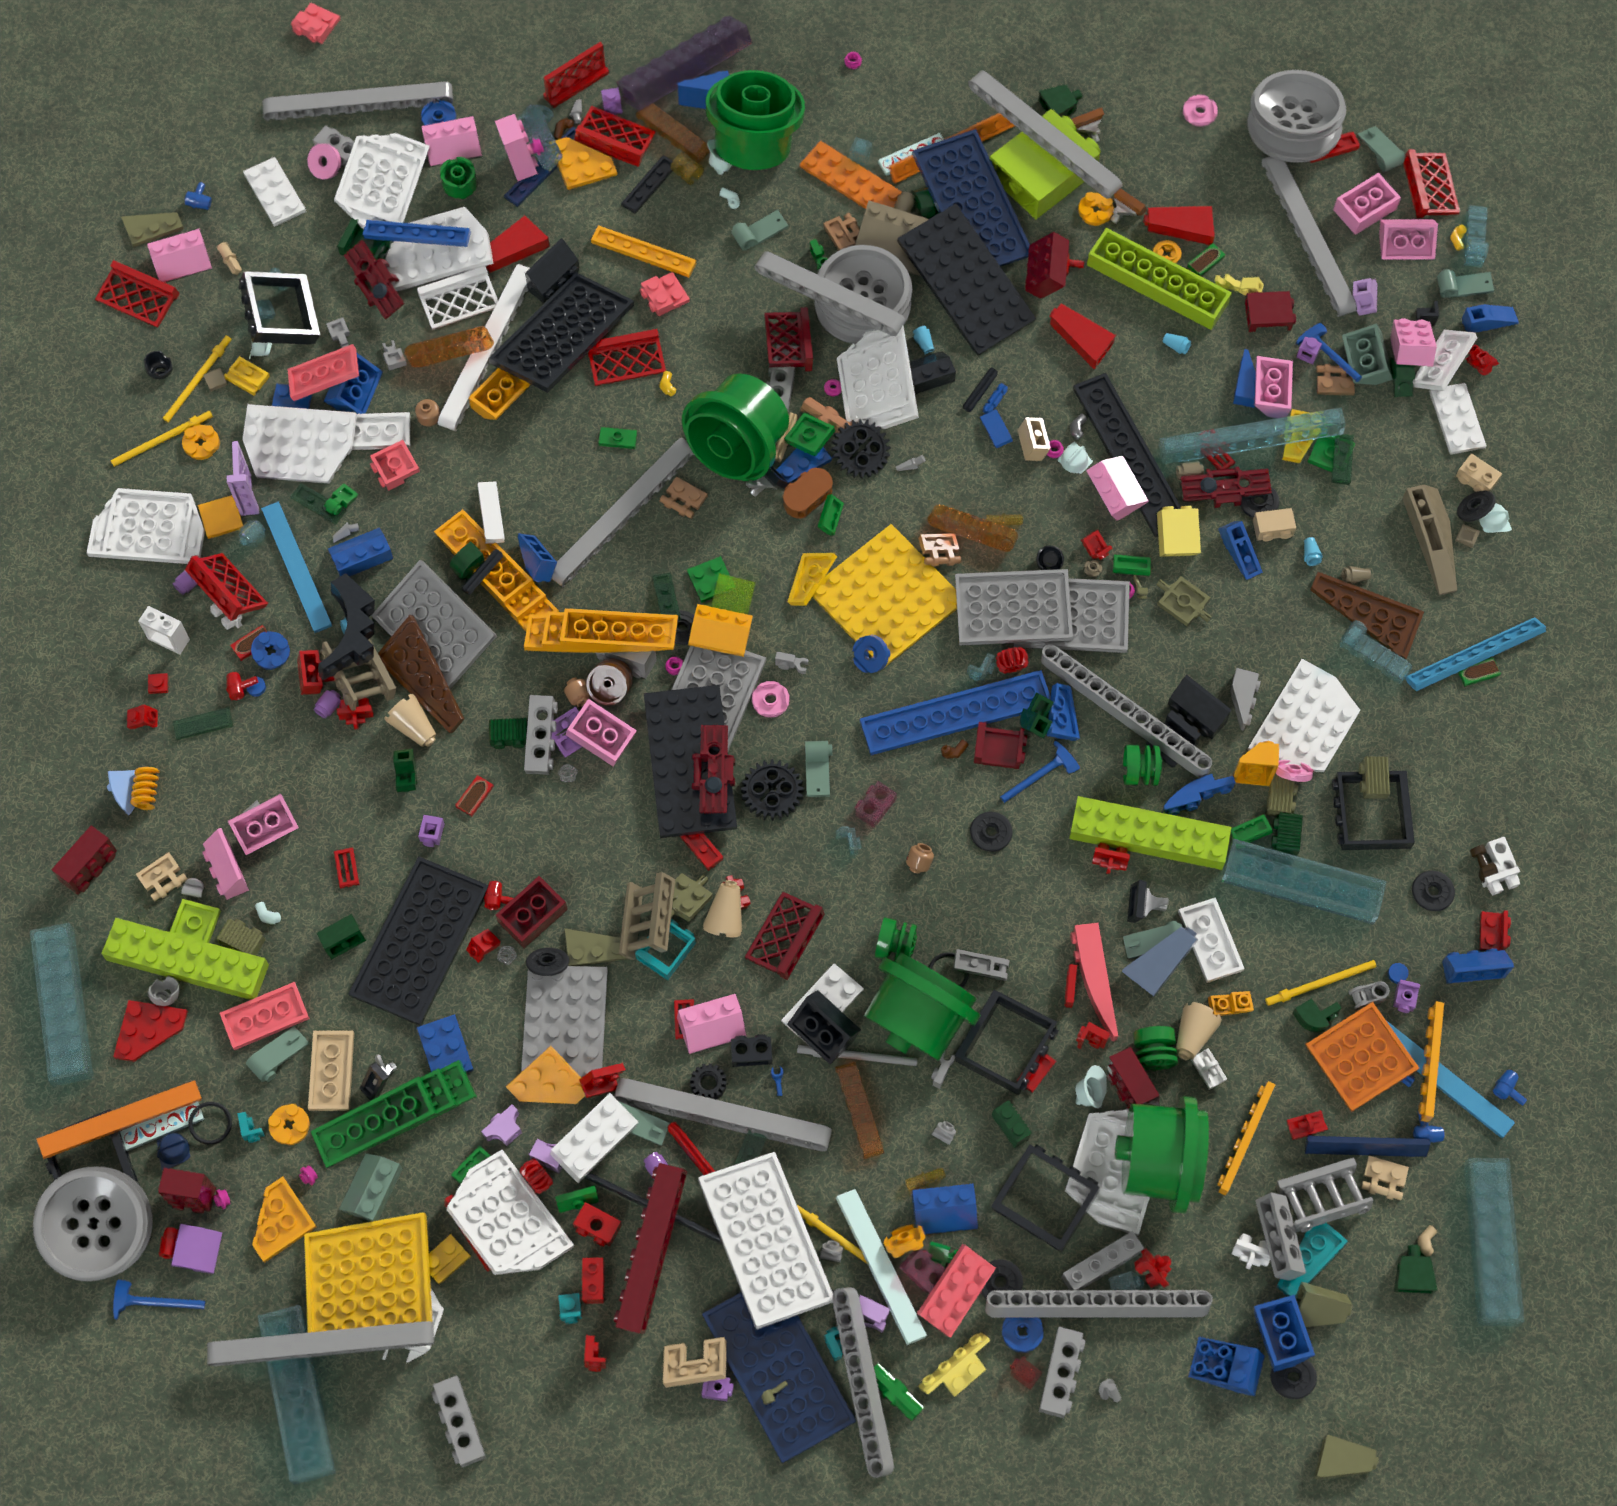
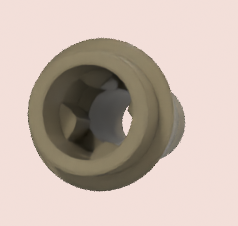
M1347 566L1342 569V581L1353 584L1370 580L1371 571L1370 569Z

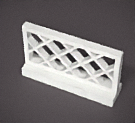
M485 266L417 288L432 330L493 310L498 302ZM486 281L488 285L486 291L476 288L478 283ZM467 287L472 290L468 297L459 294L462 288ZM474 291L483 295L480 302L471 299ZM445 294L455 295L451 303L443 300ZM487 296L493 299L495 304L486 306L482 303ZM457 297L466 300L463 308L454 305ZM434 299L438 302L435 308L427 306L426 300ZM469 302L478 305L475 311L470 312L466 310ZM440 303L449 306L446 314L437 310ZM452 308L461 311L458 317L449 316ZM435 313L444 317L442 322L434 324L432 319Z

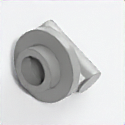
M196 878L187 879L181 894L201 898L204 884Z
M939 1122L932 1135L950 1145L956 1130L949 1122Z
M836 1241L824 1243L820 1259L841 1262L842 1246Z
M1107 1379L1100 1384L1099 1393L1102 1399L1107 1400L1111 1397L1115 1402L1121 1400L1113 1380Z

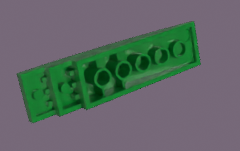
M458 1060L442 1069L438 1068L422 1077H417L312 1130L311 1134L326 1168L436 1118L477 1096L461 1061Z

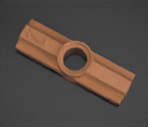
M811 397L803 402L801 412L835 426L834 433H839L838 429L840 427L844 428L846 422L850 425L848 421L840 417L838 412L830 406L825 407Z

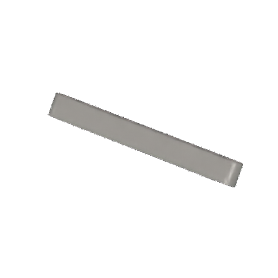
M763 252L755 265V270L759 274L890 336H897L906 321L902 314L770 252Z
M852 1287L840 1288L834 1291L832 1301L867 1470L872 1477L878 1478L891 1474L894 1469V1462L859 1295Z

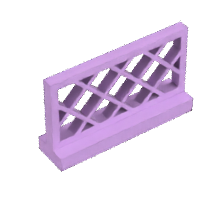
M238 441L232 442L233 475L227 476V484L241 516L259 514V506L252 491L250 471Z

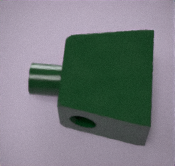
M1064 84L1039 91L1038 101L1046 113L1052 109L1060 117H1068L1076 112L1077 101L1083 97L1079 89L1071 92L1067 85Z
M1408 1245V1256H1401L1398 1259L1394 1292L1434 1294L1437 1291V1284L1431 1258L1420 1257L1419 1245Z

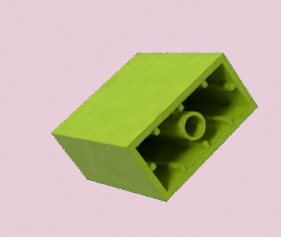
M1052 109L1042 116L1099 162L1101 151L1098 144L1091 138L1084 139L1076 131L1075 124L1069 117H1060ZM1024 132L1019 133L990 156L991 163L1004 190L1035 219H1038L1085 182Z

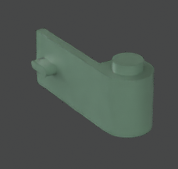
M1376 126L1357 134L1377 155V164L1382 172L1391 170L1404 163V152Z
M776 210L750 226H747L746 223L735 224L731 233L741 249L745 251L764 242L789 226L779 210Z
M1445 269L1437 275L1440 296L1442 298L1494 292L1491 272L1455 277V272Z
M805 741L807 797H830L829 756H832V744H828V741Z
M1171 921L1166 923V926L1123 936L1128 959L1142 956L1182 927V924L1177 923V921Z
M293 1026L254 1053L247 1060L246 1065L261 1082H270L276 1076L277 1067L304 1049L309 1042Z
M619 1102L638 1121L637 1126L630 1133L662 1146L668 1130L667 1127L670 1123Z

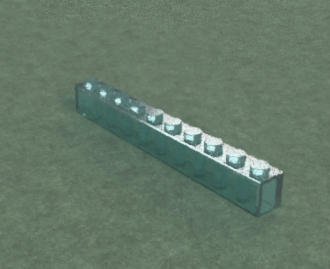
M1335 408L1164 437L1159 440V451L1162 464H1169L1342 435L1345 429V419L1342 408Z

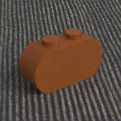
M811 468L809 471L803 472L796 482L790 483L785 488L783 494L785 511L794 518H805L826 500L827 495L832 494L833 481L831 475L821 468Z

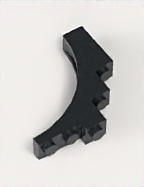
M346 573L331 582V595L340 604L346 617L347 627L338 647L318 664L319 677L323 681L334 676L343 668L349 667L353 662L361 666L374 658V645L368 639L374 635V622L369 617L375 612V600Z

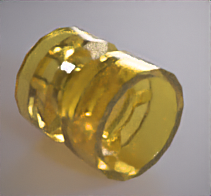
M686 152L677 155L671 164V170L678 176H681L689 185L695 183L690 179L692 176L698 180L704 172V168L697 161H693V158Z

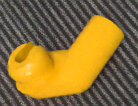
M1464 225L1456 227L1450 236L1456 251L1462 250L1465 247L1461 240L1467 231Z
M664 371L659 387L664 394L673 396L676 393V388L672 387L670 383L672 373Z

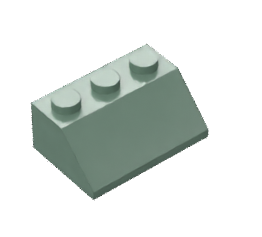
M1378 324L1342 335L1348 363L1362 376L1358 382L1352 378L1353 383L1377 385L1393 380L1383 335Z
M365 1154L339 1210L367 1222L378 1221L401 1174L402 1167L400 1164L382 1156Z

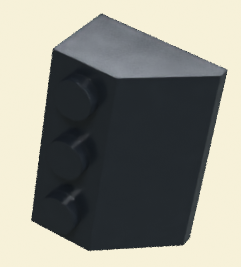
M562 238L525 272L528 292L543 303L561 288L571 276L579 272V260Z
M943 351L909 361L915 394L955 382L956 370L950 357Z
M1188 675L1182 679L1168 701L1171 711L1173 710L1176 714H1181L1190 726L1194 725L1199 729L1202 736L1211 739L1226 725L1231 713L1229 707Z
M819 990L805 998L787 1023L796 1034L830 1065L852 1044L861 1032V1029Z

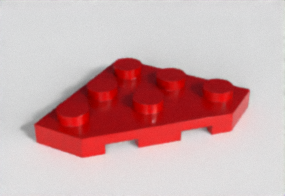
M128 1000L113 1056L114 1059L135 1062L150 1050L155 1049L173 1035L181 1032L188 1013L187 1009Z

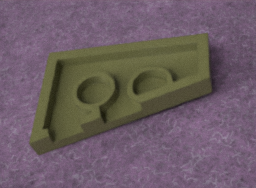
M177 212L121 217L133 247L184 229Z
M565 928L569 966H582L628 959L619 954L621 940L619 937Z

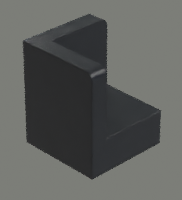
M1434 301L1431 308H1416L1417 321L1425 320L1430 322L1431 326L1436 325L1439 318L1438 301Z

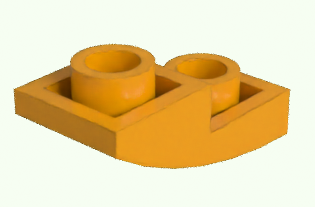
M1250 991L1232 992L1229 995L1208 997L1209 1007L1213 1009L1215 1016L1218 1014L1224 1016L1247 1013L1254 1010Z

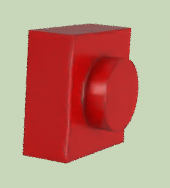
M148 674V693H168V674Z

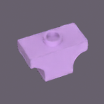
M1369 278L1353 282V297L1356 301L1359 316L1377 312V282L1375 279Z
M511 1105L502 1114H496L491 1119V1123L481 1131L487 1141L499 1139L508 1146L522 1133L516 1124V1118L519 1115L518 1110Z

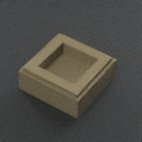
M220 368L203 375L211 392L228 385Z
M1463 524L1455 541L1473 548L1480 531Z

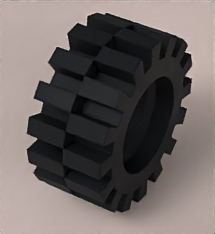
M711 1063L707 1066L702 1064V1067L698 1066L696 1071L692 1072L690 1086L693 1094L718 1100V1097H721L726 1090V1076L724 1071L719 1069V1066H712ZM705 1076H712L716 1080V1085L713 1089L706 1090L702 1088L700 1083Z

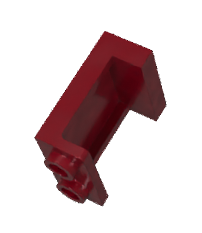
M1290 291L1247 293L1245 309L1248 332H1256L1257 327L1287 326L1288 331H1291L1293 324H1296V314H1293L1292 311L1294 299L1291 298Z
M979 722L974 763L1019 769L1020 763L1024 764L1025 752H1022V746H1026L1027 735L1024 734V728H1020V731L989 728L986 727L985 722Z

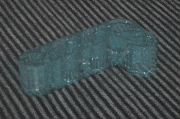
M528 105L518 117V120L521 119L524 127L523 131L526 132L529 143H533V138L535 140L540 139L544 152L540 153V156L537 153L535 154L541 166L551 171L562 159V153L547 126L554 114L547 106Z
M1468 206L1466 217L1467 234H1465L1466 249H1464L1465 264L1463 266L1482 268L1489 248V243L1485 242L1487 207Z
M1354 620L1343 634L1339 643L1340 647L1346 648L1355 657L1362 658L1366 664L1374 669L1375 667L1381 670V673L1395 682L1403 683L1412 670V665L1404 658L1366 636L1367 627L1362 622Z

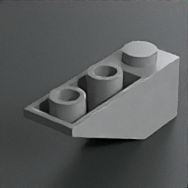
M1237 668L1230 693L1240 729L1244 731L1245 726L1250 725L1252 715L1249 712L1250 708L1254 709L1256 698L1253 696L1254 692H1258L1261 681H1257L1258 673Z

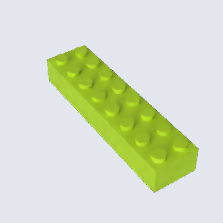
M1108 228L1104 230L1088 255L1087 266L1210 330L1213 329L1229 304L1232 292Z
M1078 796L1069 839L1096 845L1106 843L1111 848L1125 847L1127 851L1222 870L1226 862L1231 827Z
M115 918L102 951L106 961L165 977L171 976L179 981L249 1000L257 998L269 966L267 960L263 957Z

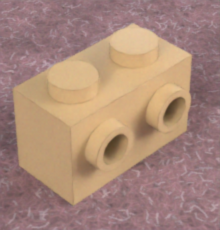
M1026 417L1017 430L1024 458L1028 461H1042L1050 450L1043 419Z
M1471 453L1460 467L1456 477L1462 484H1468L1474 488L1475 492H1491L1498 483L1502 473Z
M1292 508L1256 512L1253 518L1257 541H1270L1275 538L1288 539L1294 536L1296 524Z

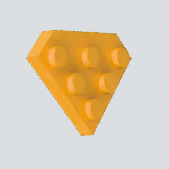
M567 137L550 142L567 190L617 175L612 158Z
M551 1045L506 1086L520 1102L577 1104L585 1097L579 1081L581 1077Z
M283 1176L265 1188L264 1201L260 1209L258 1226L252 1245L265 1263L302 1238L304 1234L311 1232L317 1227Z

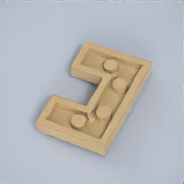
M725 1338L704 1340V1359L686 1361L687 1347L684 1343L664 1346V1386L673 1387L726 1379L727 1341Z

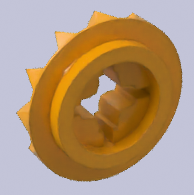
M1161 241L1153 249L1154 253L1174 263H1177L1181 258V249L1173 241ZM1164 251L1171 252L1170 257L1167 255L1163 256Z

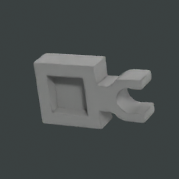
M394 340L391 341V347H387L385 343H382L385 351L383 355L389 371L407 365L401 348L396 349Z

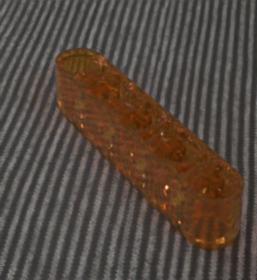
M648 101L636 112L635 115L638 120L641 119L647 127L657 131L659 136L668 139L671 142L670 144L677 149L680 148L689 158L695 159L697 164L710 153L705 141L652 102Z
M481 326L411 344L405 348L404 355L414 368H419L488 350L494 345V340L487 328Z
M935 505L928 516V523L932 527L1001 551H1011L1018 539L1017 532L1011 528L944 505Z
M855 1061L836 1066V1074L838 1073L839 1083L842 1092L845 1094V1102L852 1116L851 1120L854 1130L857 1131V1139L860 1148L863 1150L864 1160L884 1154L882 1142Z

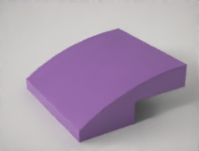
M576 707L554 720L556 721V732L552 733V739H555L556 747L565 758L583 747L566 735L562 736L560 734L555 736L571 725L579 713Z
M180 1224L172 1266L214 1274L222 1233Z

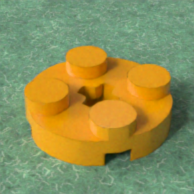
M1088 192L1079 203L1078 213L1082 220L1089 225H1102L1110 221L1113 216V200L1111 198L1107 199L1099 193ZM1095 206L1099 207L1100 210L1093 212Z
M197 425L187 428L184 432L185 435L182 439L183 449L186 454L196 460L210 458L219 448V436L210 425ZM199 439H203V441H206L203 442L202 446H199V444L196 443L199 441Z
M295 1104L279 1107L268 1120L271 1136L275 1141L284 1145H295L301 1142L306 1137L310 1126L307 1113ZM287 1120L295 1122L292 1125L293 1129H284Z
M912 1224L902 1226L891 1232L892 1237L889 1240L887 1237L884 1239L887 1252L891 1253L894 1258H897L905 1252L921 1249L925 1234L920 1225H918V1228H914Z

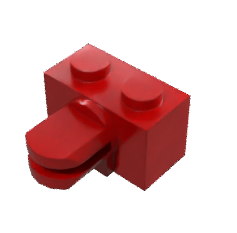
M319 650L299 651L297 664L301 695L319 694L323 686L322 682L335 681L334 676L324 681L319 677L318 664L321 662Z

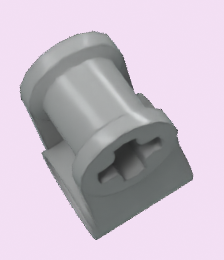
M1379 981L1352 988L1348 992L1353 997L1356 1005L1354 1007L1355 1010L1358 1011L1371 1002L1375 1005L1384 1002L1390 990L1385 982ZM1379 989L1384 995L1378 996L1374 990Z

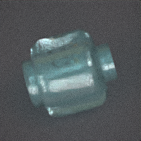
M249 520L238 530L240 537L238 540L244 547L250 546L255 548L265 539L266 529L257 520Z

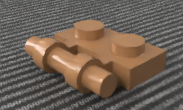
M850 213L844 215V221L838 216L824 223V228L838 251L855 246L856 242L854 240H857L860 229L857 226L856 219ZM847 228H851L853 232L849 233Z
M1324 364V366L1317 365L1316 372L1324 373V376H1317V395L1354 396L1355 390L1352 377H1347L1346 372L1340 366H1330V364ZM1330 373H1340V377L1330 376Z
M676 477L666 490L671 497L668 498L662 495L660 502L665 504V507L668 509L672 508L678 511L679 515L692 519L695 512L691 511L690 508L693 507L698 510L708 494ZM677 499L684 502L685 505L682 506L676 502Z
M955 533L921 534L919 536L922 554H930V557L924 558L925 565L939 566V564H947V566H954V564L961 563V557L954 556V553H957L959 550ZM945 553L946 557H939L938 554Z

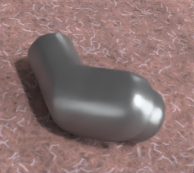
M1080 414L1070 424V433L1077 440L1083 437L1081 426L1087 421L1084 414Z

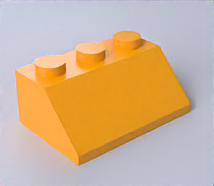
M497 368L469 397L470 407L484 419L497 420L531 384Z
M697 604L688 645L744 657L753 616Z
M1272 741L1259 742L1239 759L1233 773L1235 782L1269 786L1279 766V744H1274Z

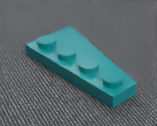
M1328 1223L1312 1227V1229L1305 1233L1299 1245L1306 1274L1291 1281L1280 1279L1277 1288L1287 1297L1296 1296L1301 1282L1310 1284L1347 1245L1348 1241Z

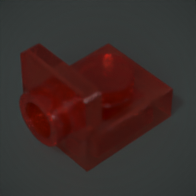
M1022 1356L1020 1360L1016 1358L1010 1366V1369H1012L1010 1376L1029 1390L1032 1389L1043 1373L1029 1363L1025 1356Z

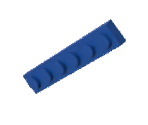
M366 220L363 231L364 239L468 247L471 235L470 228Z

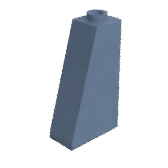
M1180 927L1126 966L1122 972L1151 995L1156 996L1199 940L1195 937L1197 933L1189 927L1186 929Z

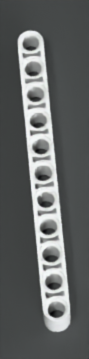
M520 264L515 267L439 416V426L457 431L458 423H461L466 408L468 409L470 406L469 397L479 388V382L487 372L486 368L490 364L489 357L500 347L503 335H506L509 329L508 325L510 321H513L517 313L515 312L517 307H520L525 292H528L525 272L530 268Z

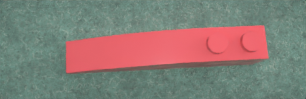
M1099 924L1075 925L1073 932H1071V942L1076 944L1077 950L1074 951L1075 963L1079 962L1084 986L1102 1026L1110 1033V1039L1116 1041L1118 1032Z

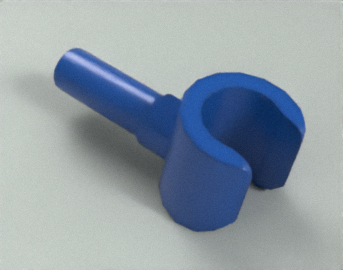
M780 1067L781 1073L778 1075L774 1074L773 1068L771 1069V1076L775 1080L777 1096H782V1067Z

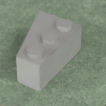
M656 651L596 653L600 661L610 658L621 660L628 665L632 676L639 679L641 677L646 679L657 661Z

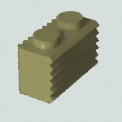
M1364 757L1362 763H1359V774H1362L1363 781H1360V793H1363V798L1387 799L1390 795L1388 757Z
M1276 774L1274 775L1269 785L1265 815L1277 817L1279 812L1294 814L1296 802L1292 801L1293 796H1296L1298 791V785L1295 784V781L1284 779Z
M229 918L216 938L218 942L230 949L256 956L265 942L263 933L257 928L252 927V929L245 927L246 924L239 919L234 921Z

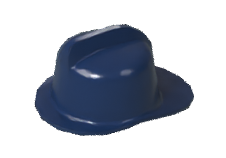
M178 1132L168 1134L157 1140V1158L160 1159L162 1170L181 1164L191 1157L188 1141Z

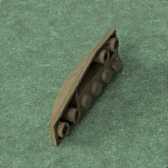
M1427 485L1407 488L1402 500L1438 595L1456 592L1457 582L1451 525L1438 489Z

